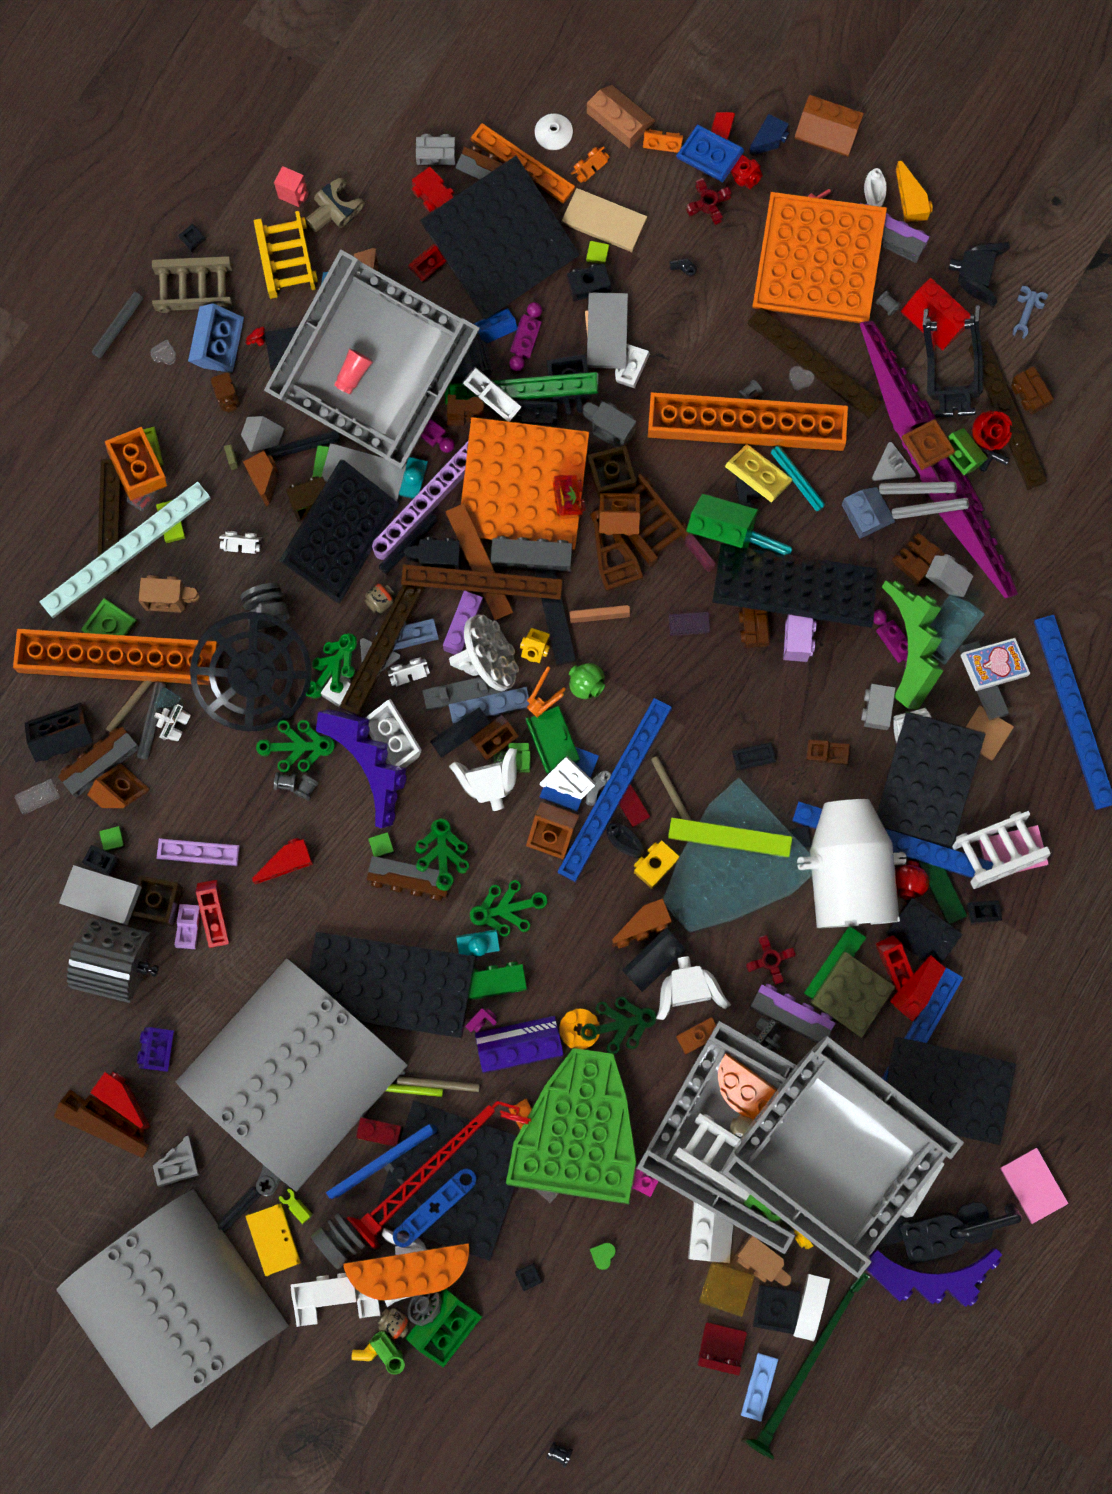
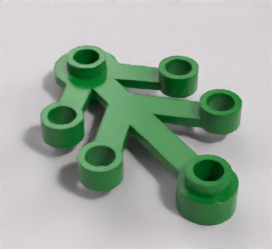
M351 633L343 634L338 642L325 643L323 647L324 653L333 655L336 650L339 651L334 656L317 657L313 660L312 667L321 671L325 666L327 668L317 682H310L306 696L314 699L321 697L323 685L331 674L330 690L337 694L342 692L343 683L340 682V669L343 657L344 663L341 674L351 678L355 672L354 667L351 666L352 651L357 646L355 635Z
M283 720L278 723V730L286 734L294 743H270L268 740L263 739L256 745L258 754L263 757L269 756L272 752L293 751L286 760H281L278 763V769L282 773H287L290 770V766L305 751L313 752L306 760L303 759L298 762L299 770L304 773L310 770L311 765L320 756H328L334 750L333 740L328 736L320 737L306 720H301L298 723V729L300 732L306 733L314 742H305L290 728L289 723ZM303 723L308 725L305 730L300 728ZM282 724H287L286 730L280 729ZM324 742L328 744L326 749L320 747ZM262 744L267 745V749L264 751L260 749ZM286 763L288 765L287 769L282 770L280 768L281 764ZM307 763L308 767L301 769V764Z
M438 819L432 823L431 832L423 840H418L415 845L416 852L423 854L427 851L428 845L437 838V846L425 857L418 859L416 868L421 872L426 871L429 864L438 856L439 875L436 880V886L442 891H447L453 884V877L448 873L447 857L456 865V870L459 873H466L469 863L458 855H465L468 845L465 842H461L451 833V826L447 820ZM446 840L455 846V852L446 845Z
M513 880L509 883V889L499 905L489 909L493 900L501 895V888L498 885H492L482 905H477L470 911V919L473 924L478 926L487 924L497 930L502 937L509 936L510 927L506 924L501 925L491 917L499 915L516 925L521 932H527L530 929L529 921L522 920L510 912L531 907L539 910L543 909L547 905V897L545 894L538 892L531 899L509 904L515 893L521 889L520 882ZM513 883L519 885L517 890L511 889ZM493 888H497L499 890V893L497 895H493L491 893V890ZM537 898H541L543 900V903L541 905H537L535 903V900ZM478 912H482L484 914V917L482 919L476 918V914ZM526 922L528 924V928L524 930L521 929V923ZM502 927L508 928L507 934L500 932Z

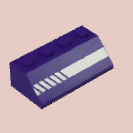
M555 1016L475 1033L483 1074L563 1056Z

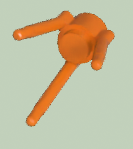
M549 666L542 674L532 695L527 699L530 703L527 708L537 718L564 696L563 692L566 690L563 687L546 702L540 697L535 699L550 670Z

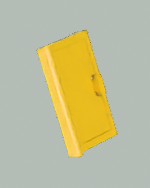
M281 1203L246 1216L265 1276L268 1277L273 1273L301 1263Z

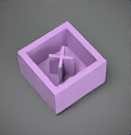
M794 615L787 616L785 621L783 660L807 662L809 656L813 655L815 640L812 637L816 631V620Z

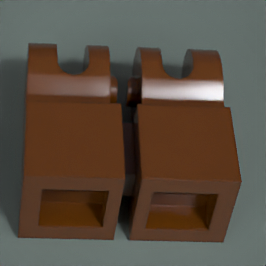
M448 394V426H464V422L471 423V417L484 419V403L479 397H472L469 400H456V395Z
M916 533L913 537L915 543L909 541L906 544L911 552L902 548L899 551L902 557L895 555L892 561L897 568L903 571L918 586L926 578L935 555L944 556L945 553L933 543L931 544L924 536Z

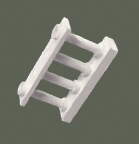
M1021 811L1016 812L1007 820L972 834L964 833L956 837L952 847L954 850L963 847L975 871V876L970 882L974 889L1043 862L1049 857L1051 853L1048 847L1042 849L1037 847L1024 823L1030 815L1029 811L1021 813ZM1017 826L1029 849V854L1022 856L1018 853L1006 829ZM999 833L1011 856L1010 862L1004 864L1003 861H1000L988 836ZM981 840L993 863L992 869L986 871V869L982 868L970 843Z
M700 1113L694 1121L699 1127L687 1147L683 1149L678 1148L671 1160L742 1204L748 1199L750 1194L738 1184L729 1180V1177L723 1174L722 1170L717 1172L710 1165L724 1141L735 1148L740 1138L716 1124L712 1117ZM706 1130H708L717 1138L705 1158L698 1160L693 1157V1151Z

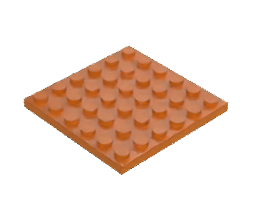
M771 192L753 308L855 323L869 321L887 208Z
M471 417L461 504L464 503L479 539L493 540V538L498 536H506L512 540H517L519 537L528 538L529 541H537V539H547L549 542L566 540L572 543V550H575L589 432ZM570 486L576 496L575 502L572 504L573 499L564 500V505H562L561 492L565 499L569 498L570 495L567 493L571 492Z

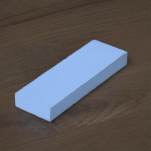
M757 1353L741 1416L762 1421L778 1362L777 1358Z

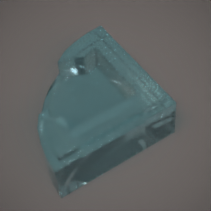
M162 688L154 706L169 708L176 705L181 697L166 688Z

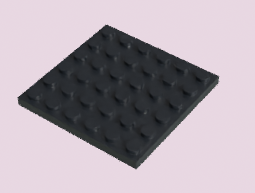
M517 155L419 220L485 320L579 256L578 251Z
M413 1100L398 1144L428 1124H434L437 1132L392 1161L391 1165L394 1170L391 1172L389 1169L376 1208L401 1186L397 1179H402L404 1182L409 1179L472 1120ZM483 1124L394 1214L386 1225L397 1228L418 1209L416 1205L418 1201L421 1205L424 1204L460 1170L470 1169L476 1175L475 1186L420 1237L448 1247L469 1243V1254L490 1261L515 1186L507 1185L506 1180L513 1144L517 1136ZM452 1145L446 1151H451ZM441 1154V1160L446 1156V1154ZM437 1159L429 1166H436ZM425 1169V1177H426L433 1169ZM421 1174L412 1182H421ZM463 1174L460 1177L461 1184L465 1186L471 1184L472 1177L469 1174ZM408 1185V1188L411 1191L416 1187L414 1185ZM403 1190L392 1200L402 1201ZM388 1203V1214L398 1204ZM431 1203L429 1211L431 1213H439L438 1208L440 1204ZM383 1209L373 1217L377 1222H381L384 1219Z

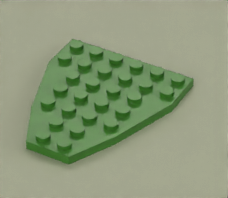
M573 1048L547 1082L528 1116L532 1122L523 1125L514 1141L506 1184L630 1204L637 1160L628 1100L614 1054Z

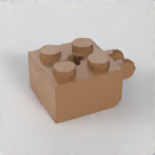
M148 575L147 578H141L139 602L145 611L181 613L185 610L186 603L197 602L200 598L195 588L185 587L177 577L169 576L167 579H159L158 576Z
M749 1235L735 1254L738 1257L737 1262L746 1269L750 1267L754 1269L753 1275L763 1282L775 1280L783 1286L791 1284V1276L782 1269L784 1266L783 1258L757 1238Z

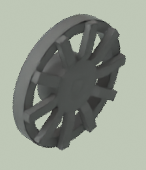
M435 1292L432 1298V1293L428 1294L427 1297H424V1295L413 1296L408 1305L407 1313L409 1320L419 1326H424L429 1322L432 1323L433 1319L440 1313L441 1303H443L439 1292ZM419 1313L418 1316L414 1319L413 1315Z

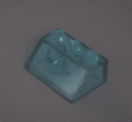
M949 595L940 606L942 609L930 626L943 639L932 656L944 665L985 615L970 602Z

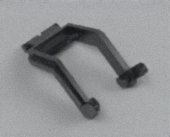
M976 305L975 314H971L970 319H965V329H971L974 352V381L968 386L940 387L936 383V348L933 331H938L937 321H932L931 317H929V308L924 309L923 331L927 352V394L932 400H940V410H935L936 418L953 417L954 410H958V416L976 415V408H971V398H978L983 392V348L980 332V305Z

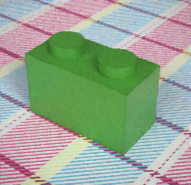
M964 428L953 432L947 437L956 451L949 457L963 475L976 470L988 459Z

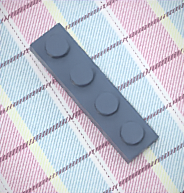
M527 687L448 705L454 725L479 707L486 717L527 709L530 703L527 701L529 698Z

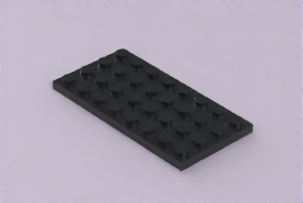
M721 544L712 602L872 628L877 569Z
M316 932L308 977L359 1022L462 1038L476 957Z

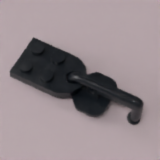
M977 1201L962 1205L956 1215L946 1212L901 1223L899 1227L909 1263L913 1265L954 1254L963 1247L965 1241L971 1244L986 1241L991 1238L994 1229L1020 1223L1022 1216L1015 1204L1008 1203L1004 1208L1007 1215L990 1219L985 1204Z

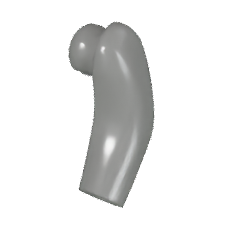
M602 771L592 779L596 785L586 794L587 805H595L599 790L610 779L611 773L609 771Z

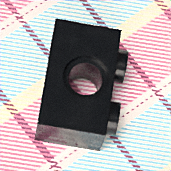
M593 264L589 268L582 270L577 268L567 273V282L573 302L589 298V293H609L611 291V284L605 264ZM589 278L592 279L593 282L587 284L584 282V280Z

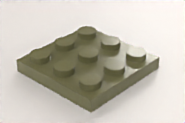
M843 952L810 1003L862 1038L895 986L848 953Z

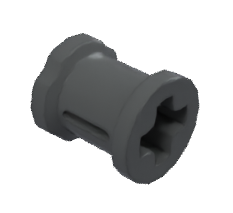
M887 290L877 299L876 304L881 305L888 312V316H892L902 304L892 298Z
M752 380L750 385L743 390H739L737 393L740 399H754L756 396L762 395L763 390L755 380Z
M276 772L274 790L280 788L294 792L297 775L288 776Z
M303 775V781L298 790L294 791V794L310 801V795L319 783Z

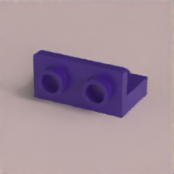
M152 1027L144 1028L140 1035L142 1046L141 1052L139 1051L137 1055L138 1068L168 1072L173 1030Z

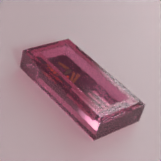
M689 534L685 538V545L706 571L710 573L715 569L716 563L695 537Z

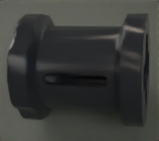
M553 1441L546 1459H553L561 1463L563 1467H566L573 1449H565Z

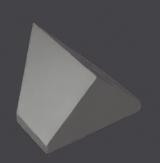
M264 416L247 417L241 436L249 451L254 452L278 446L285 429Z

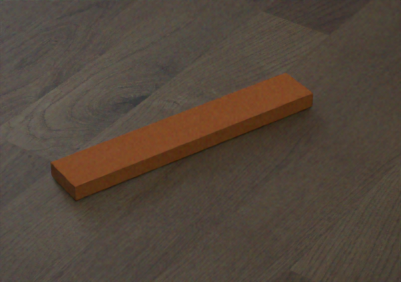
M464 503L445 511L472 571L495 573ZM482 592L494 620L513 613L505 594Z

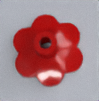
M262 326L255 329L247 336L245 343L250 345L256 342L258 346H262L265 343L262 338L265 328Z

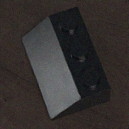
M82 703L24 723L26 742L35 762L46 761L53 756L68 753L70 750L85 747L93 742L92 732Z
M913 898L899 914L900 921L894 922L886 932L889 936L894 935L902 943V946L924 962L931 955L939 963L944 961L963 935Z

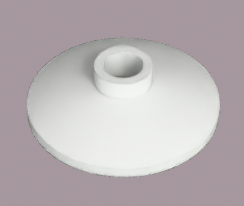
M560 114L545 115L537 122L535 127L537 142L548 150H559L566 147L573 136V128L570 121ZM556 127L557 130L552 131L550 128Z

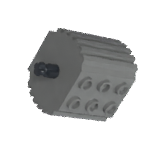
M93 918L88 919L71 950L67 970L68 987L130 1003L143 980V974L147 975L148 972H151V975L156 977L159 971L157 965L150 967V964L147 963L150 951V932Z

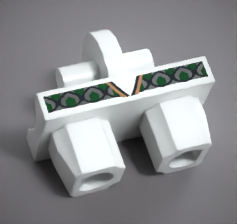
M179 704L174 705L169 718L167 717L169 709L164 708L162 714L155 713L154 717L159 719L156 724L157 727L162 728L164 722H166L159 738L179 741L182 731L174 728L176 721L186 725L191 716L182 709L183 706Z

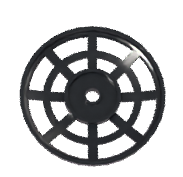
M240 612L217 621L201 636L195 646L190 665L193 692L205 712L215 721L226 727L248 732L269 729L277 726L280 721L290 718L306 698L312 675L309 653L298 633L281 619L261 612ZM250 619L249 631L237 633L227 639L218 631L221 627L231 622ZM258 619L274 623L283 628L288 634L279 642L271 635L258 632ZM212 636L219 644V647L212 656L210 666H197L201 650ZM249 638V649L237 652L230 645L237 640ZM257 638L266 640L275 645V647L266 654L257 649ZM293 640L300 647L306 670L294 671L292 659L286 649ZM225 650L232 658L228 668H216L218 658ZM280 653L283 654L286 660L288 671H278L275 668L273 660ZM249 668L257 670L255 678H248L246 676V671ZM197 675L209 676L211 688L217 697L210 705H207L199 691ZM215 676L228 678L231 687L223 694L219 691ZM275 679H287L284 690L278 696L271 689ZM293 679H305L299 699L290 708L283 700L290 692ZM238 693L246 697V708L238 707L228 700ZM266 694L272 701L267 706L254 709L255 697ZM224 705L234 712L245 714V726L229 722L218 716L214 711ZM275 707H278L284 713L282 717L273 722L253 726L254 715L266 713Z

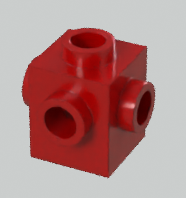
M741 155L731 170L735 182L741 187L746 186L748 189L756 185L763 176L760 164L754 159L749 160L744 155Z

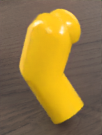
M370 1343L364 1350H352V1360L372 1361L378 1355Z

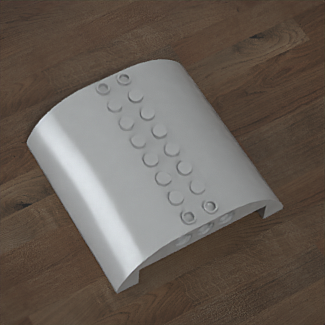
M340 250L264 391L403 469L480 328L463 318L457 317L365 265L352 255ZM349 348L373 361L357 387L353 389L351 395L334 386Z
M286 958L178 1078L176 1083L203 1111L248 1152L297 1192L359 1122L360 1117L362 1118L408 1065L310 977Z
M719 1021L652 1138L637 1169L785 1254L795 1237L793 1235L794 1231L783 1219L774 1223L769 1221L753 1207L749 1209L671 1160L678 1148L683 1149L687 1147L699 1127L694 1121L700 1113L712 1117L716 1124L727 1131L730 1129L733 1118L737 1119L740 1116L738 1112L727 1104L720 1092L718 1069L725 1053L731 1055L777 1089L797 1066ZM706 1130L693 1151V1157L703 1160L717 1136ZM724 1141L710 1164L711 1168L721 1172L734 1147Z
M827 1036L804 1056L759 1112L735 1146L722 1173L859 1279L872 1262L869 1255L946 1156L952 1159L964 1142Z
M194 1189L165 1205L85 1263L57 1288V1292L151 1429L259 1347L289 1327L226 1234L218 1229L217 1221Z

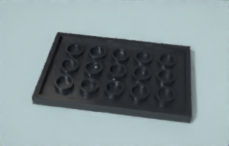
M340 459L279 561L334 602L340 604L372 551L374 540L384 531L399 503L345 460Z
M906 711L877 810V815L884 828L952 849L986 733Z
M895 1037L886 1082L954 1135L1001 1145L1016 1064Z

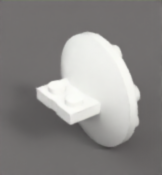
M485 615L470 617L464 626V639L467 649L450 657V665L464 670V672L472 676L480 675L495 690L505 691L511 688L515 683L516 673L519 672V667L513 656L515 654L514 647L506 640L497 621H492Z

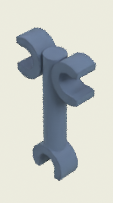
M1022 286L1020 290L1026 293V296L1019 295L1017 298L1019 302L1027 303L1019 324L1012 331V335L1015 336L1017 330H1022L1023 339L1028 334L1027 323L1033 306L1035 305L1037 308L1043 309L1045 304L1041 303L1039 299L1046 300L1048 294L1044 292L1036 293L1027 286Z

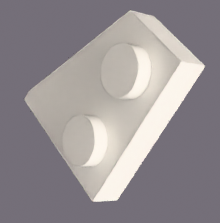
M626 344V369L616 368V382L635 388L650 355L649 351Z
M566 756L540 782V785L582 799L596 783Z

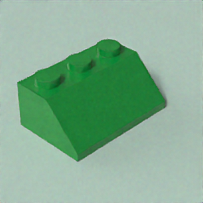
M702 494L691 513L686 532L740 548H748L758 509Z
M444 1289L440 1293L443 1303H441L440 1313L433 1319V1322H429L424 1326L415 1325L405 1338L419 1352L443 1368L482 1318L479 1313L448 1289Z

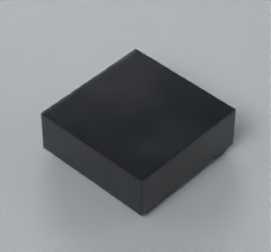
M194 224L178 235L179 239L191 252L206 240Z
M534 1263L515 1272L523 1291L542 1283Z

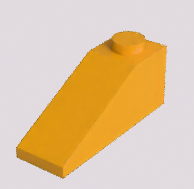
M898 161L896 175L905 223L928 220L930 213L933 211L932 202L928 201L927 193L902 161Z

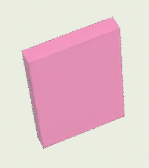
M1038 825L1028 827L1027 829L1036 846L1040 847V849L1044 848ZM1020 831L1008 832L1018 853L1022 856L1029 854V849ZM1000 835L989 836L1000 861H1003L1004 864L1010 862L1011 856ZM978 840L983 859L991 861L981 840ZM1046 859L1021 871L1046 866L1048 861Z
M1037 1148L1000 1167L1031 1224L1068 1204Z

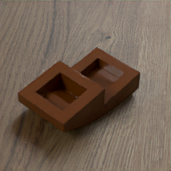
M808 740L807 760L849 765L851 746L850 744L830 743L829 741Z

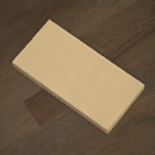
M576 188L561 224L633 252L647 221V216Z

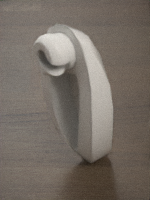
M878 168L868 173L864 183L865 198L867 204L871 206L882 207L886 197V181L882 171Z

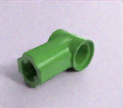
M379 1331L369 1340V1343L386 1365L387 1371L391 1374H399L405 1367L403 1353L397 1349L385 1331ZM392 1359H399V1360H400V1361H399L398 1363H396V1364L390 1363V1361H391Z

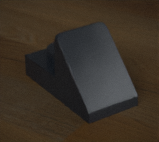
M738 476L736 477L737 503L751 507V501L747 500L760 499L762 495Z
M91 845L82 863L111 877L120 859Z
M999 900L967 903L970 926L1002 920Z

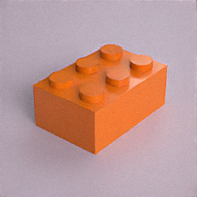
M142 427L105 441L107 452L130 501L167 486L165 475Z

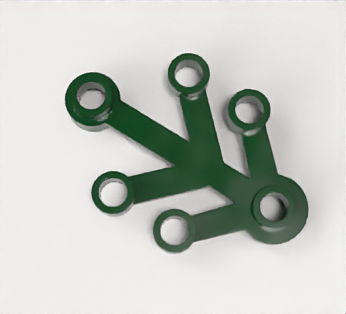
M619 997L615 1000V1007L618 1010L625 1009L634 1015V1017L627 1018L608 1007L606 1002H599L595 1007L596 1013L599 1015L605 1014L615 1020V1022L599 1026L590 1023L585 1024L580 1030V1035L583 1040L592 1041L599 1034L618 1030L613 1041L606 1047L608 1053L616 1054L620 1050L619 1045L629 1027L637 1025L633 1036L626 1040L627 1048L633 1050L638 1047L639 1039L645 1028H650L656 1023L657 1015L653 1009L648 1007L639 1009L629 1003L625 997ZM618 1000L624 1001L623 1007L618 1005ZM599 1005H603L605 1007L604 1012L599 1010ZM643 1015L649 1016L648 1022L643 1020ZM585 1030L591 1031L590 1037L585 1035ZM630 1039L636 1042L635 1046L629 1044ZM611 1044L616 1046V1051L610 1050Z

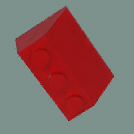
M930 278L916 291L901 310V313L924 333V309L929 308V317H931L932 321H937L938 331H933L935 345L943 351L965 330V319H970L971 314Z

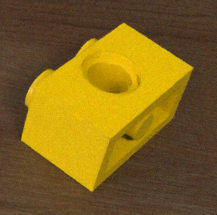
M662 840L659 844L655 842L648 849L650 854L645 859L641 857L634 865L636 867L634 874L651 889L680 857ZM652 859H658L661 862V866L659 868H652L649 862Z

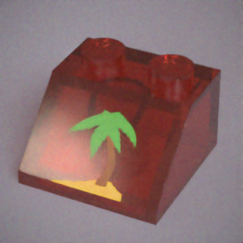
M577 475L554 476L552 483L558 520L582 517V512L586 511L584 499L580 500L579 492L583 491L581 480H577Z

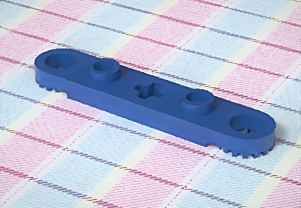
M470 1169L460 1170L393 1232L394 1243L401 1248L410 1246L475 1186V1173ZM463 1174H469L472 1177L471 1184L467 1186L461 1184L460 1177ZM431 1203L440 1204L438 1208L439 1213H431L429 1211ZM400 1231H407L409 1233L407 1242L402 1243L398 1241L397 1235Z

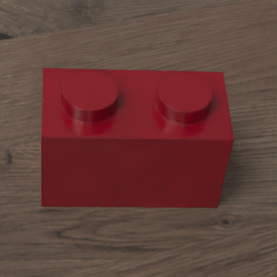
M360 1117L356 1138L395 1147L399 1143L403 1127Z

